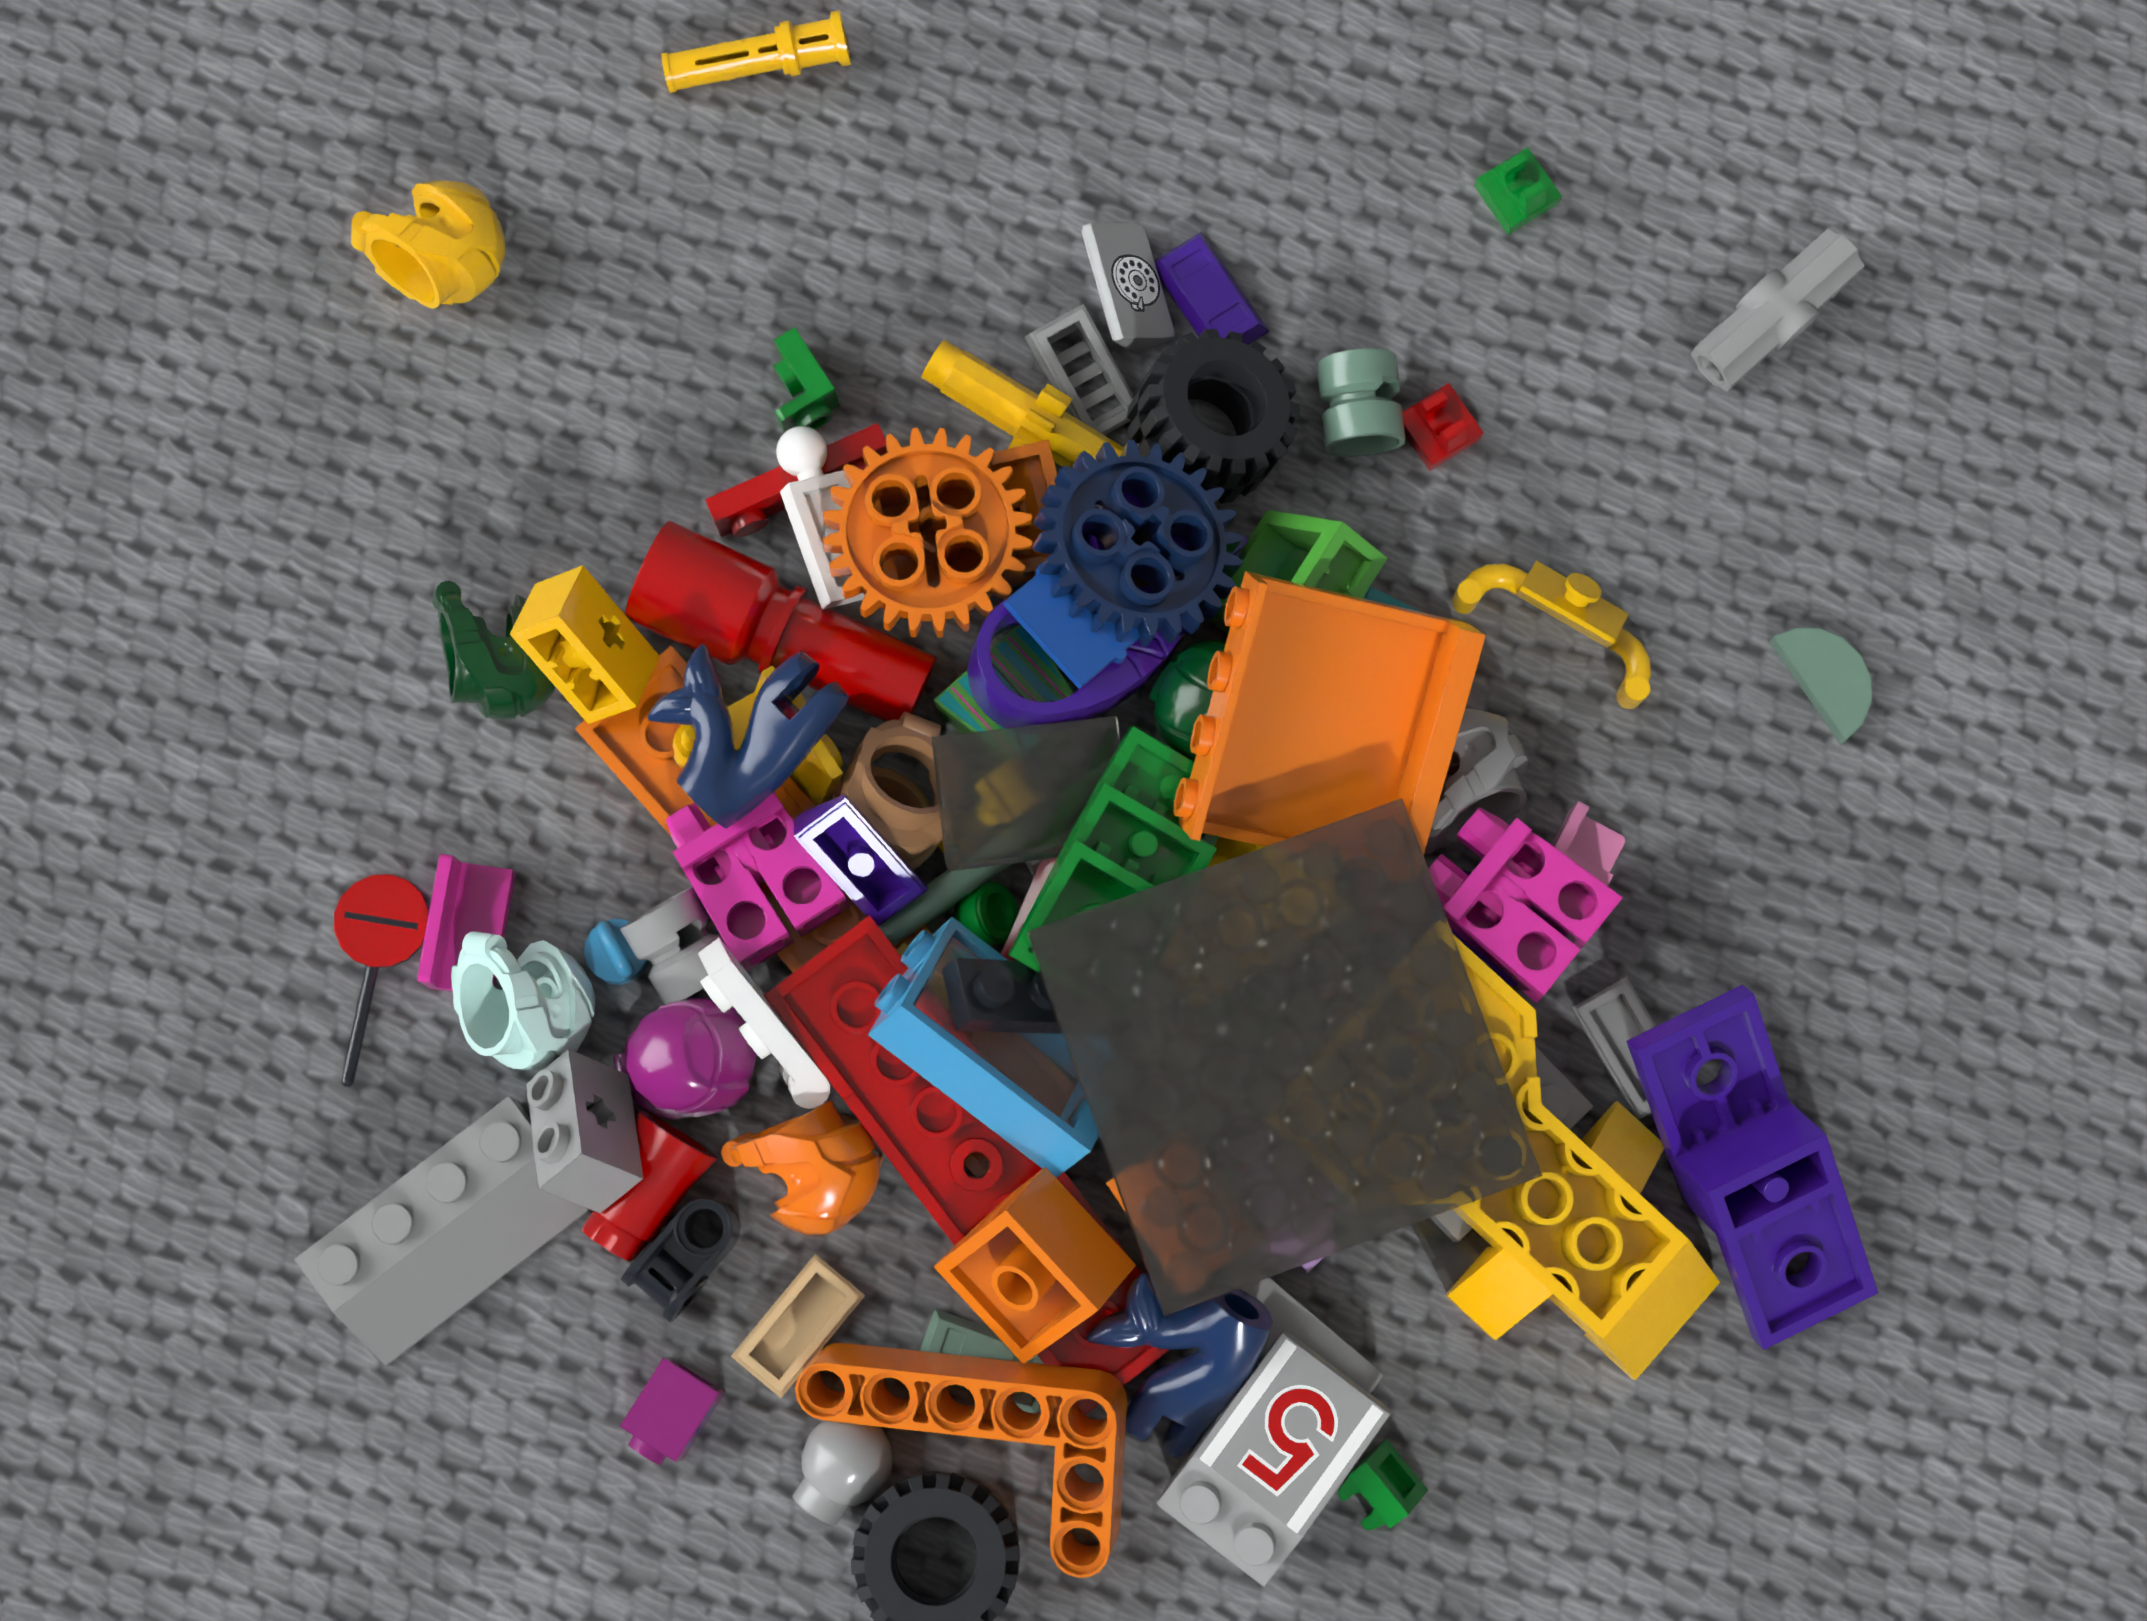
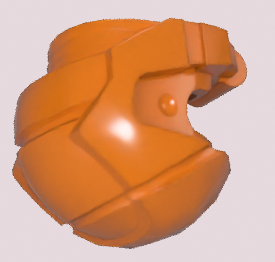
M833 1100L824 1103L811 1112L783 1121L757 1133L746 1132L725 1143L721 1150L722 1158L729 1166L736 1167L741 1164L744 1167L757 1166L763 1174L774 1173L782 1177L788 1187V1194L774 1202L777 1210L769 1216L784 1227L805 1235H827L842 1228L860 1213L870 1202L877 1188L880 1168L883 1162L882 1152L878 1149L874 1139L856 1117L839 1113Z

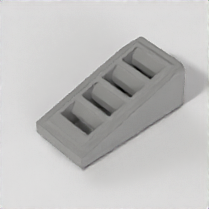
M1084 304L1024 337L1052 386L1073 398L1067 408L1070 415L1103 435L1131 421L1127 418V412L1134 396ZM1076 330L1082 341L1056 355L1050 344ZM1089 352L1095 362L1068 377L1062 366ZM1102 373L1108 384L1080 399L1074 388ZM1115 394L1121 405L1092 421L1086 410Z

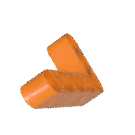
M831 1343L823 1347L798 1376L795 1386L796 1399L802 1410L811 1417L820 1420L1055 1446L1050 1533L1051 1557L1060 1570L1076 1578L1091 1577L1099 1573L1106 1565L1120 1531L1127 1414L1126 1391L1121 1382L1111 1373L1085 1368L1029 1362L1023 1364L1019 1361L850 1343ZM820 1371L834 1372L842 1380L845 1391L837 1392L829 1389L823 1383ZM892 1377L900 1380L907 1387L910 1398L901 1399L894 1397L885 1387L883 1378ZM957 1384L968 1389L974 1397L975 1405L965 1406L957 1403L949 1394L948 1385ZM1026 1392L1031 1394L1040 1404L1041 1411L1034 1413L1023 1411L1016 1405L1012 1393ZM1081 1399L1097 1401L1105 1409L1107 1418L1101 1420L1088 1418L1081 1412L1077 1401ZM1083 1463L1094 1466L1101 1473L1103 1481L1100 1483L1084 1481L1078 1476L1074 1466ZM1073 1528L1088 1529L1096 1535L1100 1544L1097 1546L1083 1545L1074 1538L1071 1530Z

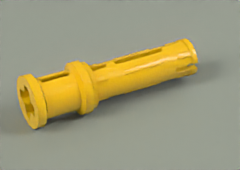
M841 11L831 12L829 19L793 26L789 20L782 21L780 25L774 26L775 33L721 42L715 45L675 53H661L668 90L672 93L680 89L728 81L783 69L784 75L790 74L793 77L801 75L802 68L837 61L842 67L851 65L849 45Z

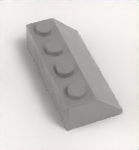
M508 1096L294 1260L330 1310L385 1366H388L590 1211V1209L538 1189L530 1113L522 1102Z

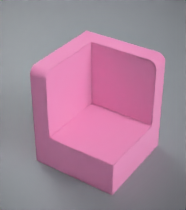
M1577 801L1568 811L1551 845L1608 886L1613 877L1610 871L1625 844V838L1623 835L1587 817L1586 814L1590 806Z

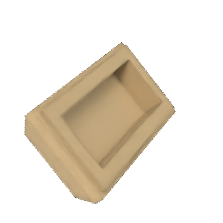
M814 1254L731 1357L778 1397L782 1398L805 1367L825 1346L865 1295L819 1256Z

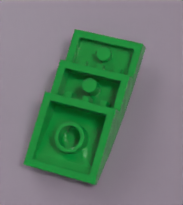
M1134 726L1128 728L1092 792L1008 954L1122 1021H1125L1190 907L1186 903L1215 854L1217 848L1214 845L1219 838L1218 836L1202 833L1200 841L1190 839L1179 825V817L1174 815V800L1178 785L1183 777L1190 779L1194 762Z

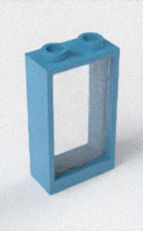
M953 917L933 935L926 930L921 931L910 943L900 959L909 968L903 976L899 973L895 975L876 999L874 1006L880 1009L881 1013L868 1035L1042 1169L1046 1167L1057 1178L1091 1152L1136 1059L1102 1033L1074 1035L955 1031L942 969L955 958L1007 959Z

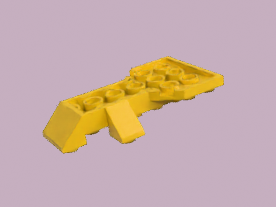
M1435 921L1394 967L1382 975L1299 1068L1300 1071L1262 1112L1259 1118L1356 1207L1445 1203L1484 1238L1492 1247L1487 1246L1445 1296L1493 1340H1497L1549 1298L1586 1332L1584 1336L1632 1380H1636L1720 1283L1692 1242L1640 1195L1664 1150L1662 1141L1618 1101L1610 1106L1581 1140L1545 1108L1541 1102L1540 1077H1537L1535 1037H1538L1536 1010L1443 924ZM1401 1048L1407 1054L1402 1065L1408 1074L1403 1080L1398 1075L1387 1079L1382 1073L1386 1063L1381 1058V1055L1385 1049L1389 1053H1393ZM1450 1093L1455 1098L1450 1109L1456 1116V1119L1452 1124L1447 1120L1439 1121L1436 1124L1431 1117L1435 1109L1430 1103L1431 1098L1434 1094L1439 1098L1446 1097ZM1499 1138L1504 1144L1499 1154L1505 1162L1500 1169L1496 1165H1488L1485 1169L1480 1162L1484 1153L1479 1146L1483 1140L1495 1142Z

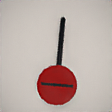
M392 874L371 875L355 882L341 896L334 911V933L340 948L355 962L366 966L341 1079L344 1087L352 1086L355 1080L379 968H391L408 961L423 946L429 915V909L424 897L408 880Z

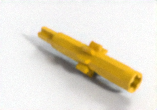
M945 339L937 347L922 373L921 378L940 389L941 393L1013 436V440L1007 449L1049 440L1054 462L1062 467L1066 465L1073 468V464L1083 451L1089 453L1096 460V454L1103 443L1109 442L1118 457H1120V453L1124 448L1067 413L1066 409L1073 398L1047 383L1038 395L966 350H961Z

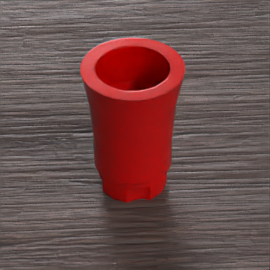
M643 1110L639 1111L635 1121L643 1180L603 1212L593 1211L581 1229L591 1240L629 1262L639 1255L647 1242H651L657 1237L669 1216L691 1187L717 1160V1156L704 1145L668 1122Z

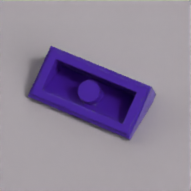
M846 794L808 809L793 819L794 837L866 916L870 915L878 926L928 890V886Z

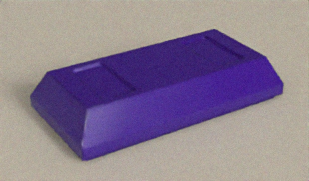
M1202 232L1154 260L1161 283L1198 337L1204 329H1217L1220 338H1225L1230 331L1242 334V342L1249 345L1269 333V329Z

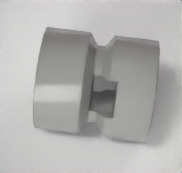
M693 886L658 904L620 928L637 959L650 960L653 967L648 978L664 1004L681 1001L703 989L700 981L708 974L698 953L718 937L726 945L720 933L708 932L706 926L710 916Z

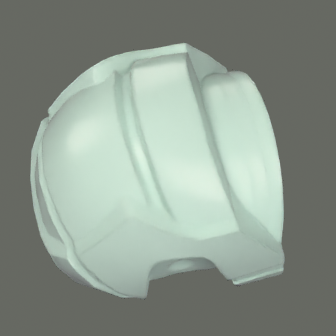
M476 931L469 932L463 939V949L460 952L458 964L452 966L451 982L454 1009L459 1015L461 1028L471 1048L478 1054L493 1056L505 1066L518 1070L543 1069L566 1050L570 1049L576 1052L591 1026V1018L594 1017L595 994L592 984L577 961L571 955L544 940L531 943L517 961L507 949L506 941L502 936ZM493 974L498 978L503 989H496L493 986Z

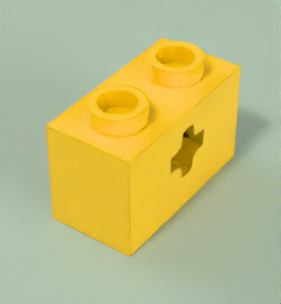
M584 565L536 583L510 632L512 638L588 724L637 707L659 659L658 653Z

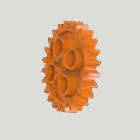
M912 428L910 446L901 447L897 439L890 433L886 435L887 454L880 456L868 446L862 449L866 465L864 471L849 464L843 467L844 477L851 485L850 489L831 486V500L842 508V510L823 512L824 525L840 531L822 538L824 551L842 554L828 564L831 577L850 575L841 588L842 596L846 600L863 593L865 596L862 600L860 611L864 618L873 614L878 608L885 610L884 629L890 631L899 618L902 617L908 619L910 637L914 638L919 633L923 621H931L938 638H942L944 635L946 619L954 618L959 627L966 632L969 630L970 624L969 611L975 609L987 618L993 610L991 600L989 599L991 594L1003 600L1008 599L1012 595V589L1004 579L1005 576L1015 579L1024 578L1026 566L1013 556L1031 554L1032 540L1015 533L1032 527V514L1013 512V510L1025 502L1026 492L1024 489L1006 491L1005 488L1013 478L1011 466L992 472L990 468L994 460V450L990 447L976 458L970 455L971 436L967 434L959 441L956 448L947 446L945 428H939L933 444H924L919 429ZM920 478L925 479L928 483L932 526L936 532V558L940 584L935 588L930 587L927 582L923 538L919 533L920 516L915 482ZM958 486L967 489L973 495V500L967 507L955 510L945 507L938 497L946 488ZM887 494H898L909 502L907 510L896 517H886L878 513L874 505L879 498ZM969 548L975 551L982 561L976 569L965 573L953 570L947 564L946 559L956 549ZM893 556H906L916 563L917 569L907 579L893 580L887 577L881 570L884 562Z

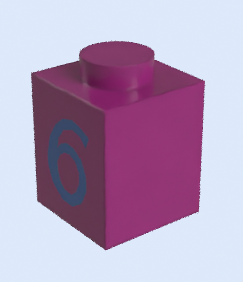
M663 1357L619 1427L633 1435L628 1446L648 1460L660 1466L666 1457L674 1462L682 1461L725 1392L673 1358Z

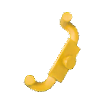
M1537 560L1529 573L1507 564H1487L1472 571L1455 591L1452 598V606L1460 614L1472 612L1481 597L1493 588H1501L1511 592L1615 652L1623 659L1626 665V674L1616 694V701L1622 708L1634 709L1649 695V681L1651 678L1650 658L1643 644L1630 632L1622 628L1629 613L1601 598L1602 591L1600 586L1590 577L1580 573H1571L1566 578Z

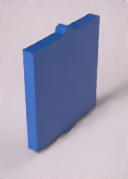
M1040 563L1035 571L1036 576L1006 599L1003 605L1077 688L1081 689L1110 663H1122L1127 656L1126 650L1139 640V633L1137 628H1131L1124 640L1118 642L1116 641L1114 623L1106 621L1098 632L1094 633L1091 631L1094 614L1088 609L1074 618L1070 617L1068 614L1076 599L1071 593L1053 598L1051 592L1061 578L1059 574H1040L1039 568L1042 565Z

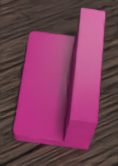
M439 855L417 976L418 982L430 989L453 992L451 982L452 966L458 964V958L463 949L462 942L464 937L469 932L476 931L500 935L505 939L516 878L514 870L463 863L454 855ZM493 974L492 983L496 988L498 978Z

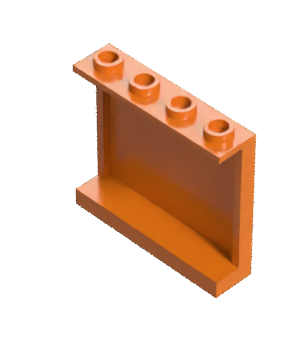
M1245 571L1241 588L1234 586L1226 603L1224 623L1226 626H1230L1224 652L1216 651L1210 663L1207 687L1209 690H1213L1208 712L1207 715L1200 714L1193 727L1190 749L1192 753L1196 754L1191 776L1190 779L1183 777L1176 791L1174 815L1179 817V825L1192 840L1200 841L1202 833L1380 871L1390 882L1415 887L1486 635L1465 622Z

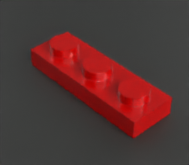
M873 424L826 445L827 458L821 469L823 475L843 471V467L849 464L864 471L866 465L862 449L865 446L870 447L880 456L887 454L886 439L879 424ZM779 466L705 499L720 536L723 537L733 532L735 537H745L764 528L769 523L768 516L786 509L780 491L788 483L799 481L798 477L787 473Z

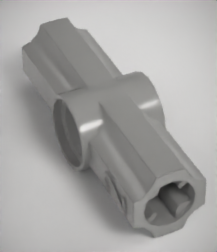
M1827 229L1781 271L1776 268L1768 273L1739 301L1735 307L1737 310L1723 323L1721 322L1693 349L1690 355L1695 360L1698 370L1714 386H1718L1728 392L1774 349L1780 352L1816 319L1820 314L1818 310L1856 278L1865 266L1858 255V249L1843 234H1837Z

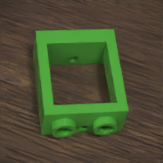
M1267 510L1238 555V558L1242 560V565L1233 577L1230 578L1235 582L1236 587L1241 588L1244 573L1247 571L1363 598L1388 558L1342 521ZM1227 596L1225 600L1220 599L1223 605L1213 618L1206 619L1228 635L1230 626H1226L1224 623Z

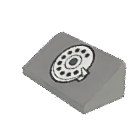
M1088 223L1083 225L1081 233L1112 340L1134 353L1142 352L1171 341L1175 337V330L1144 227L1134 223Z

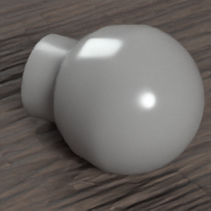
M821 1421L808 1435L801 1455L802 1472L805 1477L792 1497L800 1507L812 1516L827 1524L837 1525L849 1506H857L871 1500L888 1482L893 1466V1453L885 1432L878 1426Z

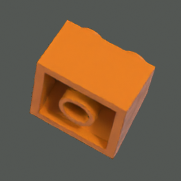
M1044 1167L1005 1198L935 1264L934 1268L1024 1364L1096 1313L1136 1264L1055 1176Z

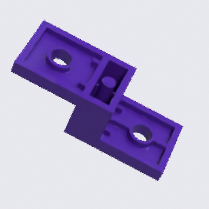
M1742 984L1627 1040L1629 1051L1682 1200L1716 1234L1754 1341L1765 1350L1878 1294L1827 1135L1790 1102L1754 993ZM1721 1059V1067L1716 1078L1707 1084L1697 1085L1696 1077L1701 1066L1709 1060ZM1802 1252H1810L1805 1268L1802 1271L1791 1276L1785 1275L1786 1267L1795 1255Z

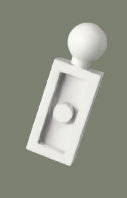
M806 426L793 427L780 437L776 454L781 467L787 473L798 477L799 481L788 483L780 491L821 609L824 610L863 600L865 596L863 593L846 600L842 596L841 588L850 575L831 577L828 564L842 554L824 551L822 539L830 534L840 532L827 527L823 522L824 511L842 510L840 506L831 500V486L849 489L851 486L844 477V471L823 475L821 468L827 458V446L820 433Z

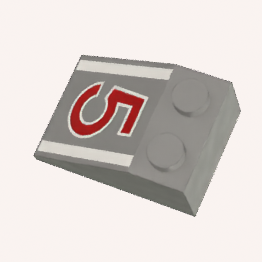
M1284 1329L1250 1373L1236 1396L1214 1420L1171 1476L1156 1505L1264 1587L1304 1537L1386 1422L1392 1410Z

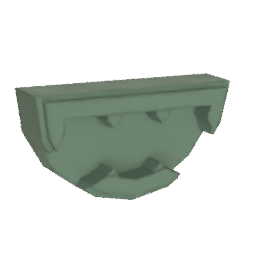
M1794 628L1773 636L1769 643L1841 745L1864 723L1872 702L1871 676L1861 654L1843 637L1821 628Z

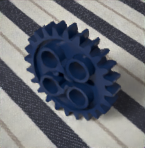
M1128 440L1120 453V457H1118L1109 442L1103 443L1096 454V460L1089 453L1083 451L1073 464V468L1064 465L1054 480L1056 486L1050 485L1041 499L1045 508H1041L1034 519L1033 525L1044 532L1040 533L1035 540L1033 550L1050 554V556L1044 560L1039 568V572L1044 575L1059 574L1061 579L1051 592L1053 598L1071 593L1076 600L1068 615L1074 618L1088 609L1094 614L1091 623V631L1094 633L1098 632L1106 621L1115 624V636L1118 642L1124 640L1131 628H1137L1139 641L1142 646L1149 645L1156 636L1157 629L1168 644L1172 643L1181 633L1182 627L1190 634H1193L1204 622V617L1212 619L1223 605L1220 599L1225 600L1236 585L1230 577H1233L1240 568L1242 560L1230 553L1234 552L1243 538L1238 533L1225 531V528L1236 517V511L1229 509L1217 510L1215 504L1225 492L1224 489L1219 487L1205 491L1200 484L1204 480L1207 470L1201 468L1191 475L1183 472L1185 457L1182 456L1183 453L1181 452L1169 464L1162 461V450L1158 443L1153 445L1146 457L1140 456L1134 440ZM1123 493H1130L1138 497L1143 503L1144 508L1135 507L1128 503ZM1094 505H1100L1102 506V509L1095 508ZM1083 534L1093 535L1103 543L1105 550H1098L1089 546L1084 540ZM1171 535L1180 536L1187 540L1191 545L1192 551L1183 550L1177 546L1172 540ZM1137 539L1140 542H1142V545L1139 546L1135 544L1133 541ZM1175 576H1181L1182 580H1176ZM1132 577L1142 578L1147 581L1152 587L1154 594L1144 593L1139 590L1133 583Z

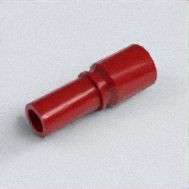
M667 521L653 541L634 581L625 610V615L630 621L695 650L701 644H705L711 658L729 666L746 659L759 664V674L771 666L776 669L787 658L803 651L820 664L818 673L807 687L819 691L827 684L838 682L850 696L847 705L884 722L899 720L904 711L914 714L937 661V656L834 609L822 610L820 603L807 598V588L798 585L792 591L781 586L774 567L673 521Z

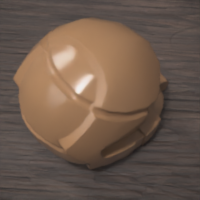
M904 711L899 720H889L876 728H870L851 756L852 762L846 768L842 781H839L832 799L846 794L914 870L934 852L951 823L961 796L963 764L962 761L956 758L949 742L939 735L941 725ZM892 752L904 753L919 760L929 770V780L935 793L933 807L928 798L913 781L893 769L871 766V763L882 754Z

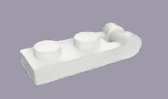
M718 937L698 953L708 974L700 981L701 985L723 1013L734 1007L746 1023L739 1027V1030L761 1059H764L771 1053L779 1062V1071L797 1105L806 1109L822 1105L830 1094V1084L826 1076L766 999L762 989Z

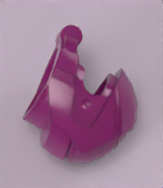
M707 998L675 1001L658 1007V1010L647 1014L641 1019L638 1027L628 1037L624 1053L613 1055L614 1069L629 1075L631 1095L635 1102L646 1110L656 1113L657 1117L664 1119H683L691 1116L696 1118L738 1105L749 1090L756 1059V1052L751 1048L739 1030V1027L745 1024V1022L737 1014V1010L731 1007L723 1013L712 999Z

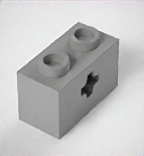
M568 1049L545 1069L539 1071L526 1084L538 1189L601 1213L643 1180L628 1074Z

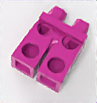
M775 793L771 794L752 812L727 829L718 823L711 827L696 803L686 805L666 819L673 841L677 846V849L672 853L684 870L728 949L747 972L794 943L758 884L766 881L801 938L850 908L845 895L836 882L794 837V821Z
M1479 807L1458 832L1456 838L1482 858L1481 862L1470 875H1467L1444 855L1440 854L1420 878L1418 885L1442 909L1437 917L1450 929H1454L1467 943L1489 958L1518 983L1517 987L1537 1003L1623 897L1543 838L1532 833V829L1518 818L1509 826L1499 817Z

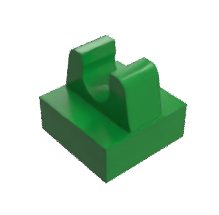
M1528 147L1478 177L1474 185L1507 235L1558 205L1562 198V195Z
M1385 1438L1359 1461L1347 1475V1480L1339 1488L1337 1494L1342 1502H1344L1353 1494L1361 1493L1373 1508L1360 1524L1366 1530H1373L1384 1524L1392 1528L1407 1517L1428 1489L1387 1438Z

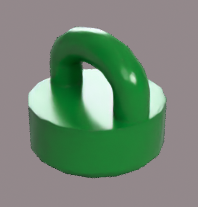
M993 881L986 882L957 902L954 908L955 919L990 947L1006 943L1019 913L1016 901L1009 890L999 882Z

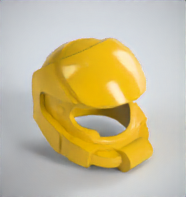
M433 180L417 183L411 191L417 217L412 215L402 216L395 213H390L389 216L372 214L367 211L358 212L353 216L351 222L352 246L367 256L375 266V272L382 279L409 299L416 300L428 308H437L441 304L452 305L453 303L471 301L494 283L506 256L504 232L496 213L490 207L487 196L481 190L463 182Z

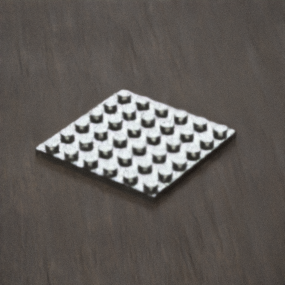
M1402 798L1026 932L1162 1314L1165 1316L1542 1176Z

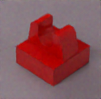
M1450 383L1442 386L1402 412L1405 436L1429 471L1479 441L1484 434Z

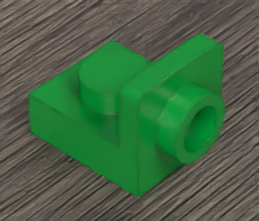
M794 327L773 340L781 359L772 365L777 376L791 397L800 392L803 393L775 411L779 425L784 433L797 426H806L818 430L833 417L831 410L840 406L833 385Z

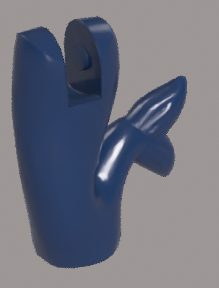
M701 644L696 648L689 658L684 673L683 688L664 695L655 703L648 714V720L652 722L693 726L695 730L694 745L676 781L708 816L725 829L752 812L790 777L824 736L847 704L850 696L838 682L827 684L800 710L792 703L814 679L820 668V664L803 651L783 661L765 680L755 698L743 743L737 750L734 745L732 719L727 705L722 700L721 682L705 644Z
M1142 1273L1133 1280L1127 1290L1125 1309L1111 1313L1100 1320L1090 1330L1086 1340L1095 1344L1122 1348L1138 1347L1146 1344L1159 1349L1199 1348L1198 1351L1188 1357L1169 1364L1153 1373L1138 1388L1127 1406L1126 1432L1142 1442L1148 1438L1162 1416L1171 1419L1164 1436L1162 1451L1179 1459L1195 1445L1242 1388L1265 1346L1273 1320L1265 1305L1257 1298L1241 1289L1223 1283L1212 1285L1197 1299L1178 1310H1163L1148 1276Z

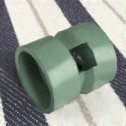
M1376 348L1354 349L1331 354L1322 358L1317 363L1320 400L1330 405V408L1322 414L1325 451L1327 453L1340 457L1378 455L1398 449L1405 444L1402 405L1392 401V398L1400 393L1397 354L1389 350Z

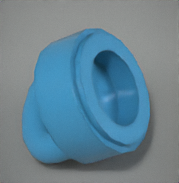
M623 919L600 921L591 930L585 941L584 956L587 966L594 975L610 984L622 985L634 981L644 973L650 961L638 960L620 931L621 927L629 923V921Z

